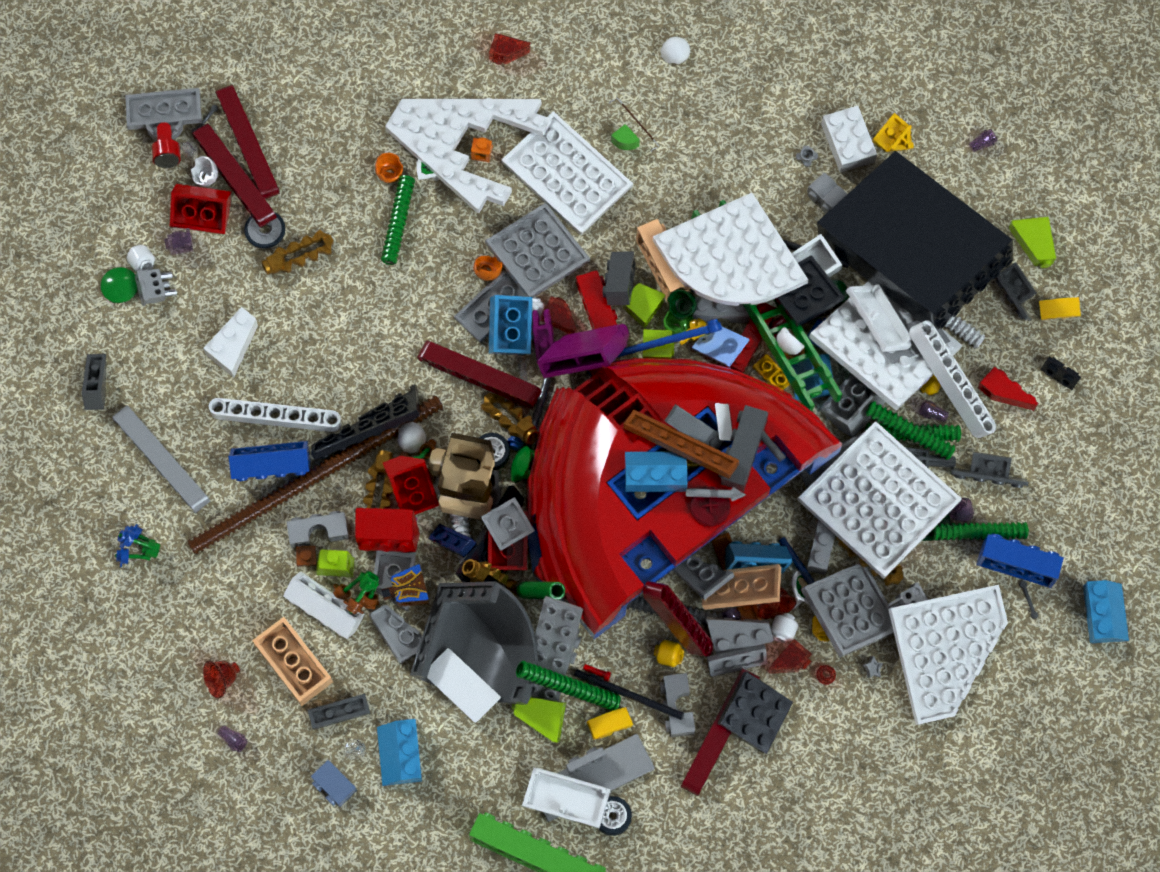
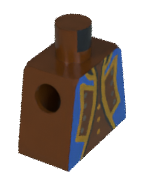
M420 564L391 576L392 587L381 589L383 599L396 598L398 607L429 604Z

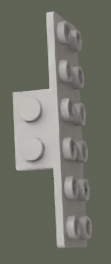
M548 596L545 597L535 633L537 666L566 675L570 663H575L577 653L574 650L575 648L578 649L581 642V637H578L583 608L552 599ZM533 684L531 695L559 701L561 696L559 691H554L538 684Z
M635 734L605 750L602 747L599 749L594 747L586 752L587 755L581 758L579 756L571 758L568 761L569 764L566 765V769L557 774L603 786L612 791L653 771L655 767L638 734ZM544 813L548 822L558 818V816Z

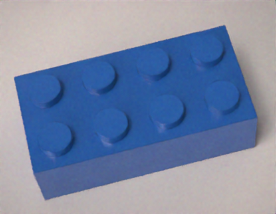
M308 441L232 448L228 456L231 479H236V481H246L249 477L265 479L269 475L285 477L288 473L304 475L310 469Z
M988 534L982 543L976 565L1052 588L1059 578L1064 557L1059 556L1058 553L1053 551H1041L1037 546L1030 545L1028 547L1022 545L1018 540L1012 539L1009 541L1003 539L1001 535Z

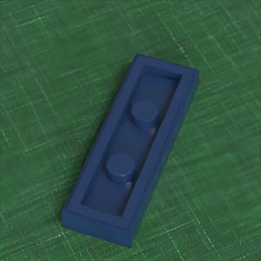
M439 524L428 538L432 543L463 558L476 544L472 538L442 524Z

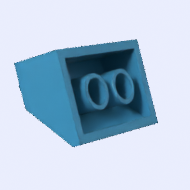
M506 295L490 297L488 354H531L532 297Z
M625 452V492L686 491V458L674 452Z
M734 541L725 548V570L780 564L781 574H783L792 564V558L787 547L780 546L778 543L761 545L759 542L742 544L740 541Z
M1107 580L1087 581L1083 586L1090 643L1129 641L1122 584Z
M416 719L399 720L378 726L377 734L382 786L422 782Z

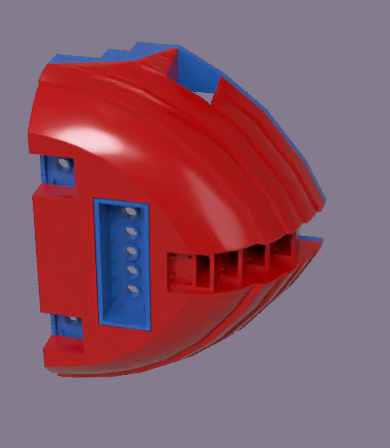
M631 358L613 361L607 367L602 366L601 368L587 370L591 378L576 389L572 390L570 387L556 389L539 427V437L534 448L535 456L531 461V472L526 482V511H528V520L534 529V532L528 535L533 576L538 582H560L564 585L565 595L559 600L583 608L580 623L595 640L625 617L627 604L643 593L646 582H658L800 472L805 470L811 475L840 452L842 443L828 430L817 415L804 404L794 399L791 394L773 384L770 385L729 367L692 359ZM715 403L729 405L733 432V429H738L739 423L736 421L739 411H743L745 405L768 412V420L764 431L786 456L784 460L779 462L761 440L745 490L741 491L746 495L735 501L729 498L731 505L730 513L723 523L713 527L703 526L692 517L690 511L692 497H686V491L645 492L646 496L643 499L636 498L635 492H625V452H660L670 450L624 429V422L632 411L636 410L675 429L666 423L665 419L676 404L718 432ZM724 440L718 450L726 453L727 447L731 448L733 441ZM774 465L777 471L774 474H770L766 471V466ZM703 466L687 469V488L700 489L713 486L721 490L732 489L731 487L721 485V478L718 477L719 474ZM647 559L651 561L652 566L649 569H644L640 563L642 560Z

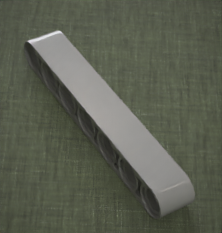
M128 405L112 416L115 423L119 424L122 431L132 439L135 446L145 454L149 462L154 464L157 471L163 478L167 479L169 485L180 494L183 501L193 509L195 514L211 502L207 495Z

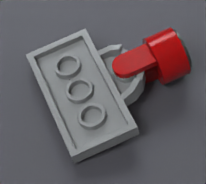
M192 88L125 95L127 129L147 128L150 137L156 140L152 145V160L155 165L161 168H171L178 165L181 161L180 144L174 139L183 131V125L202 123L200 89Z

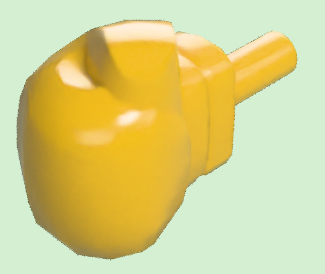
M693 319L690 321V328L688 330L700 328L707 324L703 319ZM703 335L692 337V339L695 341ZM691 338L681 340L679 343L683 345Z
M933 375L920 387L922 393L932 396L940 390L941 385L935 375Z

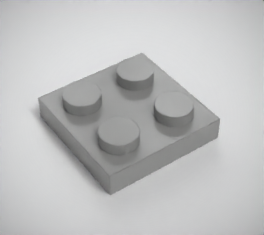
M515 497L481 516L500 551L534 532L533 527Z

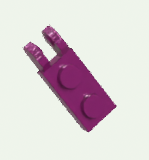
M544 309L545 324L539 325L538 310H533L532 313L534 325L532 328L537 361L555 342L549 309Z

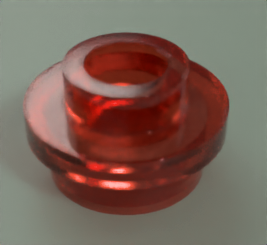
M823 665L817 670L816 677L821 684L829 685L834 682L836 672L833 667ZM823 672H829L830 677H824Z

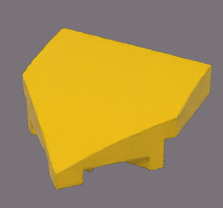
M894 113L874 136L872 142L885 152L913 149L911 125H908Z

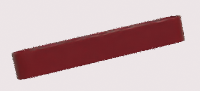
M233 84L216 90V96L219 98L220 105L224 114H226L227 121L231 130H233L234 137L240 146L241 153L247 162L257 189L265 200L280 194L277 183Z
M207 123L192 132L194 139H197L200 143L201 149L217 165L218 172L258 226L262 228L276 219L277 216L212 127Z
M425 341L417 356L419 361L422 362L423 360L429 363V366L528 408H534L542 392L539 387L431 341Z
M646 582L643 588L645 600L687 652L704 657L710 656L713 649L712 640L667 584Z
M744 668L741 669L681 784V788L696 796H699L731 732L717 723L743 673L748 672L756 678H760V676Z

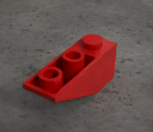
M996 367L985 376L977 387L993 401L1033 411L1039 404L1033 395L1024 392L1017 382L1011 381L1003 370Z

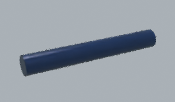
M785 537L781 538L779 543L781 546L787 547L793 564L808 585L814 583V579Z

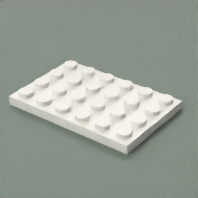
M553 111L548 116V118H551V124L545 135L540 136L530 133L501 160V163L540 199L547 203L576 232L582 235L633 187V183Z

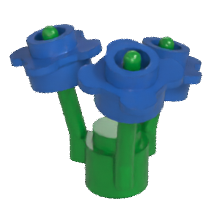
M138 524L135 527L132 525L131 527L126 526L125 530H121L118 535L121 550H117V554H115L116 562H120V567H122V564H128L129 558L145 559L150 561L151 557L157 558L160 543H156L155 540L141 535L143 529L138 527ZM132 543L141 545V552L144 555L129 554V548L124 547H130Z

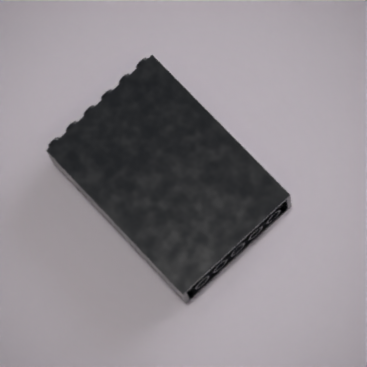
M896 150L817 222L818 235L822 234L835 255L873 285L879 284L889 298L918 321H930L936 330L942 329L952 316L955 317L965 304H969L978 292L985 289L990 280L996 279L1000 271L1004 267L1010 266L1013 261V239Z

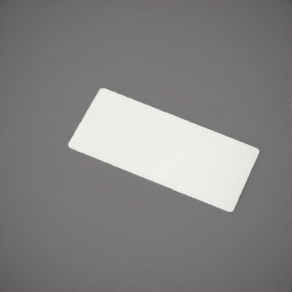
M449 648L431 664L427 678L475 723L501 698Z

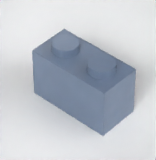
M329 760L311 776L314 781L312 785L319 792L323 790L327 794L325 798L332 806L337 804L341 807L357 791L356 787Z

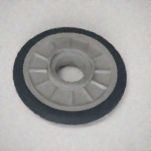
M275 212L277 218L267 224L270 227L267 233H261L260 227L250 216L244 227L247 240L253 246L263 249L274 247L280 243L285 235V223L279 214Z

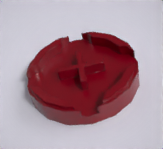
M713 486L700 488V489H710V490H711V489H712V490H713V489H714V490H715V489H716V490H721L720 488H718V487H713ZM713 496L692 497L690 503L692 517L703 526L713 527L720 525L727 519L730 513L729 498H713Z

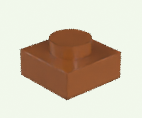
M316 545L296 546L297 567L317 566Z

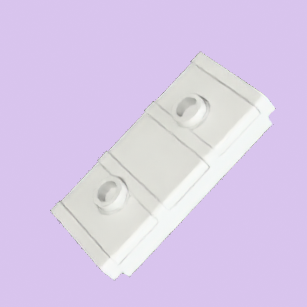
M879 284L854 286L846 290L883 352L907 350L912 346L910 333Z
M533 768L522 807L600 829L611 789L540 768Z

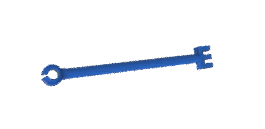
M712 319L707 321L706 326L626 347L618 357L722 330V326L718 319Z

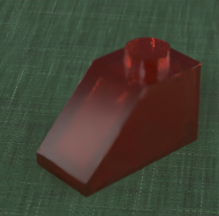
M495 33L489 51V60L498 65L502 63L508 64L529 54L531 43Z
M551 296L545 309L550 310L553 327L567 334L576 333V325L569 305L564 299ZM543 310V312H542V314H541V318H542L541 321L545 323L544 310Z
M794 639L769 667L768 672L770 674L799 672L801 668L805 670L812 662L810 660L812 653Z

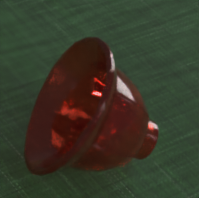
M780 586L779 602L760 604L757 609V616L762 619H772L777 615L789 613L796 606V600Z
M223 660L205 662L203 667L204 681L213 697L222 698L226 689L236 680L240 669L235 662L229 663Z

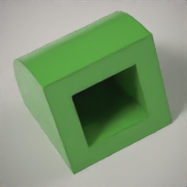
M626 124L611 135L612 144L619 149L633 150L639 147L640 139Z

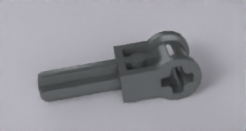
M906 448L928 469L929 466L953 468L956 465V458L954 456L945 460V457L941 458L940 455H929V450Z

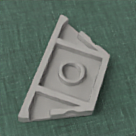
M377 551L374 574L378 576L380 584L375 592L382 595L381 589L392 587L391 576L415 566L416 552ZM396 598L388 599L397 605ZM409 606L400 607L405 611H409Z

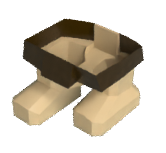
M451 433L447 450L439 448L432 450L428 469L432 475L440 478L438 483L440 492L439 508L443 513L482 520L481 516L491 511L493 498L490 496L492 491L490 478L493 467L495 468V459L490 440Z

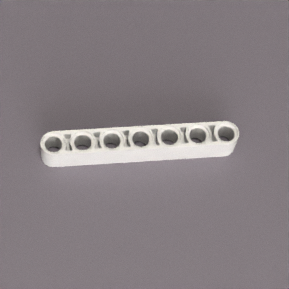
M926 320L912 326L909 331L911 339L972 435L976 438H981L994 433L996 424L934 325Z
M215 398L209 403L212 417L218 420L336 432L342 425L339 413L333 410ZM217 406L223 407L220 412H214ZM236 408L242 409L239 414H233V411ZM255 410L261 411L260 415L252 416ZM273 413H280L278 418H271ZM292 415H299L297 420H290ZM311 417H318L316 422H309ZM330 419H337L335 424H328Z

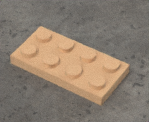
M780 564L729 569V571L733 572L734 577L706 600L702 598V607L706 610L779 602Z

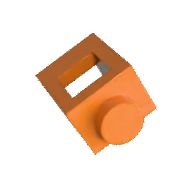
M484 137L473 138L471 159L490 163L493 148L492 141Z

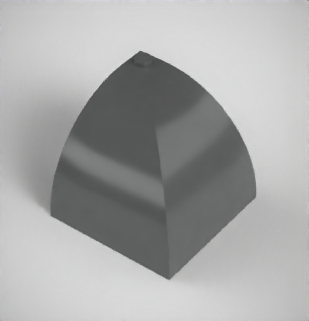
M497 582L439 583L410 676L433 684L427 678L431 664L449 648L501 697L497 702L527 705L531 698L534 683L518 678L516 676V668L521 661L537 665V643L532 623L522 604L508 589Z

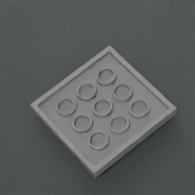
M544 203L485 240L486 246L497 260L503 263L504 269L522 292L532 298L590 262L589 256L547 203Z
M860 563L801 589L839 658L894 634L888 610L890 606L888 607V602L868 568L862 567Z

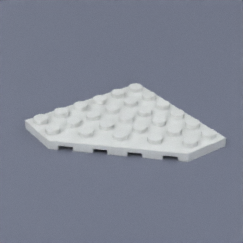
M999 585L888 609L916 725L953 717L959 710V705L965 699L975 677L978 676L984 666L987 656L996 645L999 635L1008 624Z

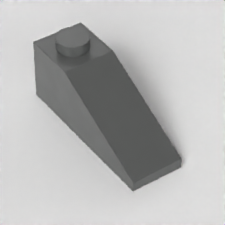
M87 354L82 387L85 410L104 409L106 398V354Z
M676 404L665 419L666 423L678 431L717 450L724 442V440L719 439L717 431Z

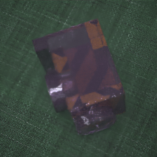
M185 228L186 232L175 231L167 235L168 238H164L166 250L169 249L171 255L194 251L189 228Z

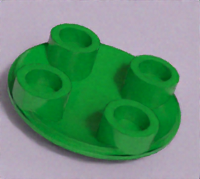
M123 267L109 270L101 280L102 294L112 303L129 301L138 292L136 275L131 270Z
M528 446L522 447L513 459L510 477L514 483L522 479H528L531 470L529 466L535 456V451L531 450Z

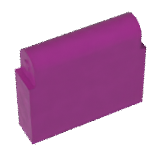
M618 324L563 335L537 361L543 378L610 366L627 346L629 340L628 328L625 324Z

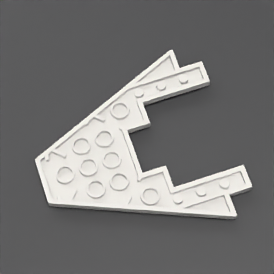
M401 99L385 128L392 137L436 174L444 184L475 212L480 213L487 200L504 206L512 193L511 187L463 171L469 161V156L457 152L455 149L467 128L471 127L486 132L494 119L544 136L551 124V118L537 114L542 105L540 99Z

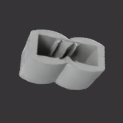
M823 173L808 186L807 190L808 197L813 202L817 201L825 214L847 195L826 173Z

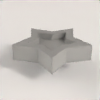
M870 656L868 663L863 664L867 670V678L872 676L881 677L880 669L883 663L877 662L874 656Z

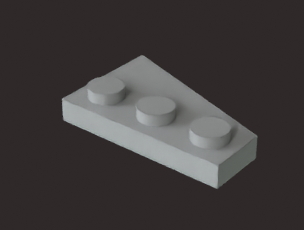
M693 555L672 570L704 600L734 577L733 572L729 570L724 571L719 569L717 565L702 562L700 558Z
M387 605L369 614V618L399 665L416 656L422 639V635L416 628L411 627Z
M706 617L716 655L774 641L769 621Z

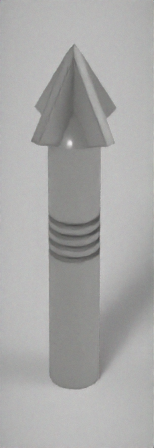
M734 487L731 490L686 488V497L713 496V498H731L732 501H735L746 495Z

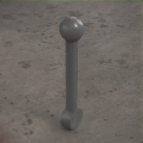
M212 105L211 111L197 128L192 129L191 133L202 127L211 115L218 111L217 105Z
M1023 580L1019 585L1023 588L1031 610V617L1036 619L1038 618V613L1035 611L1027 591V582Z

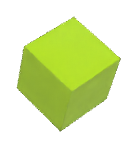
M644 329L642 343L672 335V330ZM674 343L642 351V358L671 359L674 356Z

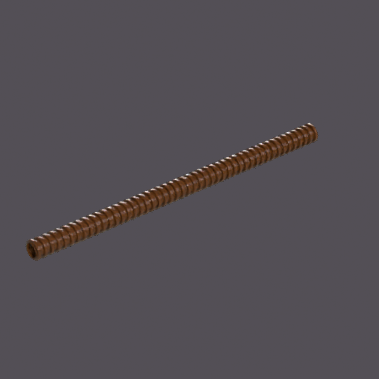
M433 395L432 399L428 398L427 402L423 401L422 405L419 404L420 416L411 422L421 423L423 419H428V416H433V413L437 414L438 410L442 411L443 405L439 398ZM404 422L395 429L385 430L378 436L366 438L359 444H352L344 451H340L339 454L335 453V456H330V459H325L318 466L314 465V468H310L306 474L298 475V478L294 477L293 481L289 480L288 484H282L283 487H277L276 491L272 490V493H267L266 497L262 496V499H257V502H252L250 506L246 505L245 509L241 508L240 512L236 511L235 515L231 514L230 518L226 517L225 521H219L220 524H214L215 527H209L208 531L204 530L203 534L199 533L198 537L194 536L193 540L189 539L187 543L193 553L198 555L199 551L203 552L204 548L208 549L209 545H214V542H220L219 539H225L224 536H230L231 532L235 533L236 529L240 530L241 526L245 527L246 523H251V520H257L258 516L260 518L263 513L267 514L268 510L271 512L272 508H277V505L283 504L282 502H287L289 498L293 499L294 495L298 496L299 492L303 493L304 489L308 490L309 486L313 487L314 483H319V480H325L324 477H330L329 474H335L336 470L340 471L341 467L345 468V465H350L351 461L355 462V459H360V456H365L372 449L376 450L377 446L381 447L382 443L386 444L387 440L391 441L392 437L396 438L399 428L405 423L410 422Z

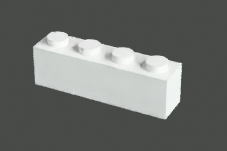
M299 572L291 579L283 595L290 603L297 605L306 614L315 617L324 626H328L339 636L346 639L356 632L365 615L359 612L356 615L349 613L346 609L348 605L343 602V599L336 598L331 591L302 572Z

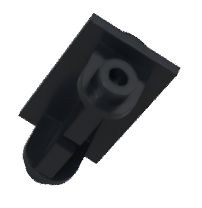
M1049 356L1040 370L1047 376L1060 382L1064 387L1073 390L1081 378L1078 375L1079 373L1069 367L1066 369L1062 368L1064 366L1063 363L1055 359V357Z

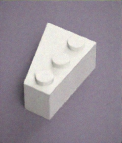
M241 307L203 348L206 356L233 378L258 327L256 318Z

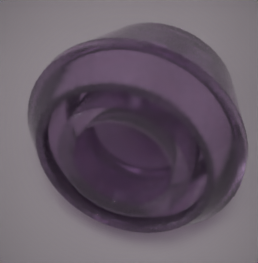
M962 497V500L953 508L949 516L959 522L970 521L974 515L971 500Z

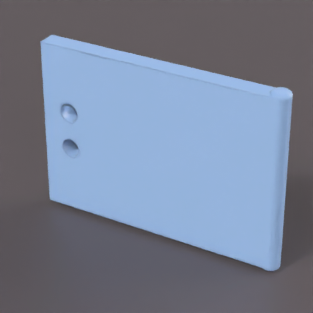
M722 326V330L708 333L698 338L692 349L730 367L749 342V338Z

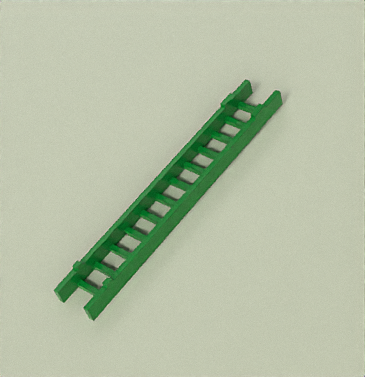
M725 200L720 201L719 207L727 204ZM698 210L693 211L691 219L700 216ZM775 299L773 300L778 308L763 314L759 313L755 305H751V303L743 304L801 403L813 411L815 404L811 398L822 395L824 390L829 391L835 403L839 402L842 392L801 325L796 327ZM782 314L787 323L769 329L764 320ZM784 327L791 329L796 339L804 345L803 350L805 354L788 360L773 335L779 333ZM809 359L814 369L797 375L791 365ZM818 374L824 384L806 391L804 388L806 384L803 380Z

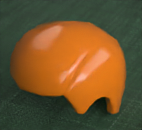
M390 152L381 154L375 164L376 175L383 182H396L403 173V164L400 162L399 156Z
M480 256L475 260L473 269L480 279L492 281L499 277L503 263L499 262L496 257Z

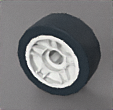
M492 432L480 436L479 438L490 440L495 451V468L493 467L492 471L504 467L510 456L509 443L505 437Z
M615 796L609 797L599 829L600 832L616 836L628 829L631 823L632 812L625 800ZM615 812L616 819H610L609 814Z

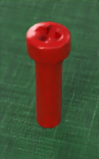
M587 664L583 667V670L599 675L606 681L610 679L611 672L609 671L605 672Z

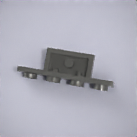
M1015 262L1000 272L995 281L1001 289L1004 288L1008 293L1005 295L1011 304L1014 303L1018 308L1016 310L1018 316L1021 319L1030 321L1032 318L1022 304L1036 295L1037 292L1018 263Z
M973 452L970 470L952 467L950 469L951 474H954V477L959 479H966L967 476L973 477V480L978 482H985L986 479L992 480V483L1004 485V482L1012 483L1011 486L1023 488V485L1028 486L1029 484L1027 479L1009 476L1012 458L1006 456Z

